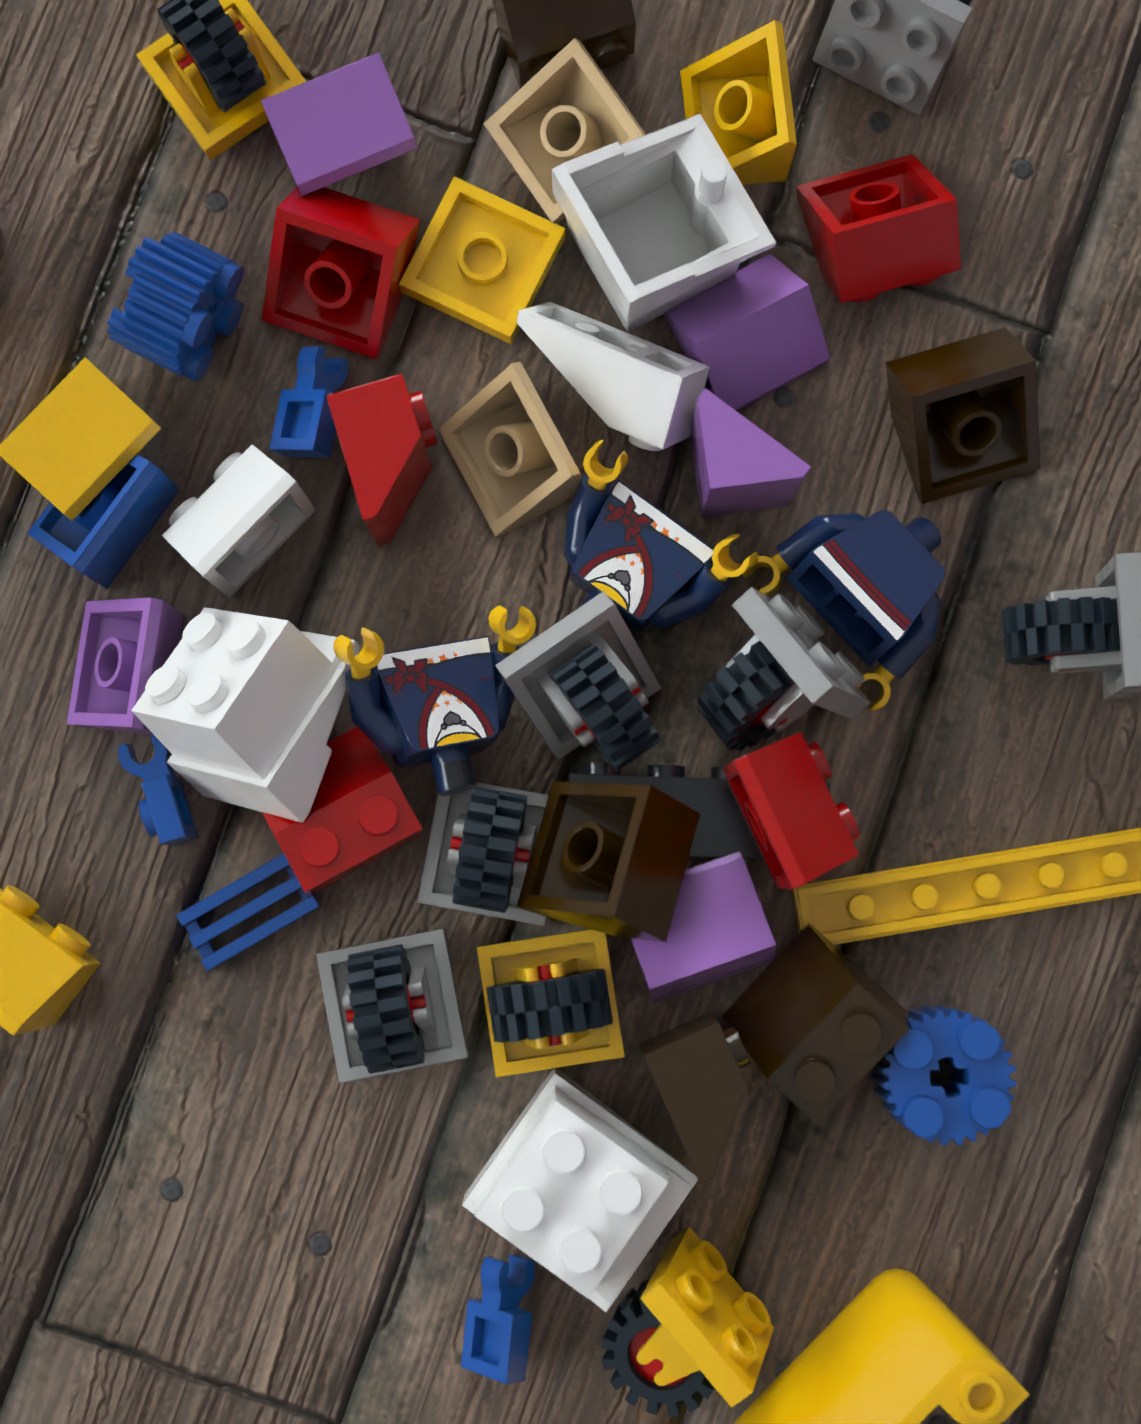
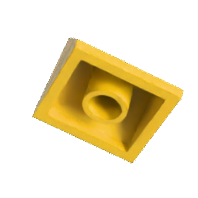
M774 20L680 71L685 119L701 114L742 185L786 181L797 146L783 23Z
M85 357L0 444V456L59 511L73 521L155 436L161 427Z

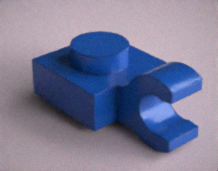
M321 346L303 347L297 359L298 375L295 389L281 391L269 450L285 457H331L336 427L326 396L334 394L333 391L339 389L345 383L349 369L347 359L325 358L326 349Z
M152 734L150 736L155 748L154 757L148 763L141 764L136 758L133 745L127 743L119 745L118 758L122 767L130 774L139 776L144 780V782H141L146 799L139 801V811L148 834L151 837L158 835L160 844L173 846L199 838L181 779L176 777L174 769L167 763L172 755L171 752Z
M517 1254L509 1255L508 1262L491 1256L485 1257L481 1268L482 1298L469 1299L467 1303L461 1361L462 1368L504 1384L525 1381L532 1312L518 1307L534 1280L535 1265L533 1259Z

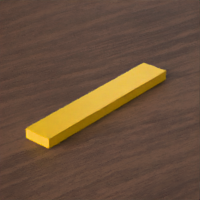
M1141 827L806 883L791 889L798 932L810 923L832 944L836 945L1141 893Z

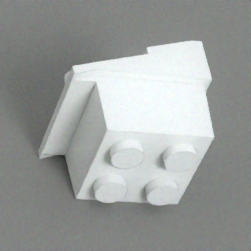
M701 114L621 145L617 141L564 162L552 169L553 195L566 216L568 230L627 333L736 274L741 262L776 245L775 239Z
M204 607L201 613L193 618L185 627L181 641L164 665L156 670L148 679L145 692L131 711L171 752L172 755L167 763L202 796L303 823L310 813L332 753V749L326 743L347 689L345 674L350 669V665L336 657L333 650V643L337 638L335 636L299 631L289 620ZM350 639L354 648L353 655L355 656L359 654L361 647L355 640Z
M553 1068L466 1191L462 1206L607 1312L698 1179L696 1174L622 1119L614 1110L558 1068Z

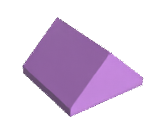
M379 52L261 100L271 128L301 196L418 148Z
M768 254L736 271V274L662 314L685 356L710 366L704 389H708L736 411L830 361V355L809 285L772 254Z
M705 388L698 396L691 422L690 443L701 517L788 506L796 496L811 466Z
M152 597L86 601L67 725L152 735L153 733L131 710L145 692L148 679L156 670L164 665L179 644L184 614L164 600Z
M740 851L685 870L666 942L631 938L653 1003L770 963L774 960L776 950L775 940Z

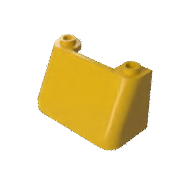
M895 1268L885 1270L874 1277L737 1418L734 1424H920L939 1404L960 1424H1000L1030 1394L992 1351L918 1276L908 1270Z

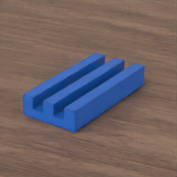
M283 853L176 916L180 924L186 927L190 935L188 938L194 949L197 948L202 956L201 962L206 971H210L317 910L322 905L316 894L307 898ZM286 869L291 879L206 928L202 927L199 921L200 918ZM299 892L303 900L302 902L216 951L213 947L212 939L292 893Z

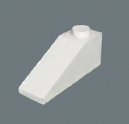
M552 302L519 310L516 323L608 427L629 435L628 440L631 444L649 451H662L690 437L696 401L704 390L710 366Z

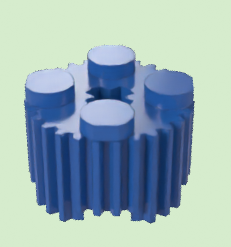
M170 232L168 235H164L160 243L145 237L142 246H137L134 257H130L128 260L125 274L134 279L128 291L127 300L123 305L125 307L124 312L115 307L112 309L111 316L107 321V324L110 325L107 333L110 334L109 339L179 376L198 381L202 379L209 368L213 357L211 346L217 339L218 333L230 336L238 325L244 305L242 302L234 299V296L242 281L244 268L236 264L235 261L177 232Z
M921 1005V1011L914 1008L908 1009L909 1031L873 1067L876 1069V1073L870 1075V1080L878 1085L873 1089L874 1094L884 1100L882 1103L883 1108L891 1113V1117L917 1137L924 1138L931 1143L936 1140L942 1145H948L949 1140L956 1145H962L963 1137L974 1142L977 1141V1132L986 1136L989 1134V1129L1001 1127L1011 1113L1010 1101L1014 1099V1096L1009 1093V1088L1016 1086L1017 1081L1010 1079V1074L1016 1071V1067L1007 1062L1012 1057V1053L1002 1048L1006 1042L1000 1037L999 1032L983 1019L958 1009H951L942 1005H935V1007ZM940 1059H944L945 1063L953 1068L952 1076L948 1079L949 1082L943 1087L930 1081V1071L940 1070L938 1064Z

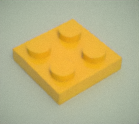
M454 176L399 283L401 293L512 345L520 329V326L516 323L519 310L531 307L566 238V230L562 226Z

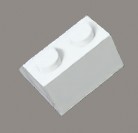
M251 445L243 454L236 452L227 457L213 475L215 482L198 499L191 497L184 501L169 519L171 527L162 535L205 579L228 598L316 511L297 481L254 445Z

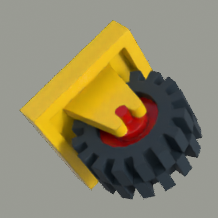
M170 0L157 9L158 15L168 33L136 54L142 67L210 161L269 121L261 100L306 82L247 0Z
M587 929L477 947L496 1077L625 1057L606 933Z
M688 1226L670 1240L651 1279L643 1281L637 1292L634 1288L629 1290L622 1302L619 1303L606 1327L607 1330L602 1339L601 1348L607 1349L602 1358L604 1371L616 1368L610 1379V1383L616 1391L625 1384L630 1388L625 1398L627 1402L635 1407L640 1396L649 1400L646 1408L647 1413L657 1415L662 1403L667 1404L668 1416L680 1415L684 1404L687 1405L691 1412L700 1407L703 1397L708 1399L714 1389L720 1393L732 1408L752 1394L775 1327L771 1324L769 1313L761 1300L751 1292H744L728 1273L726 1263L717 1248L708 1241H701L690 1226Z

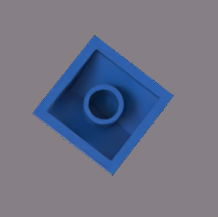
M136 454L73 521L68 519L50 502L27 534L70 566L108 589L180 489L152 462Z

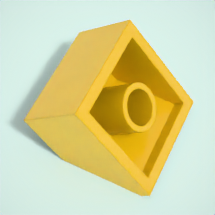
M7 885L4 890L0 888V1026L15 1036L54 1026L101 963L86 952L91 944L82 935L61 923L55 928L36 915L40 906L34 899L18 888Z

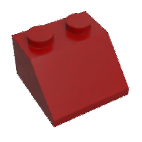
M914 154L796 186L797 198L822 278L841 303L848 301H870L878 297L881 292L905 285H927L935 282L941 275L961 270L957 199Z
M296 187L276 207L261 320L377 360L382 352L403 295L399 283L414 255L420 219L326 187L301 196L298 187Z
M402 373L326 396L362 519L378 546L392 541L432 468L427 448L438 445L422 390L409 394Z
M358 727L326 743L332 749V753L310 813L303 823L261 812L307 898L420 837L423 829L391 770L370 739Z
M799 732L733 760L722 769L777 889H795L859 855L853 841L861 838L859 828L846 803L841 802L835 805L824 782L832 777L831 769L822 749L816 741L807 744L802 733Z

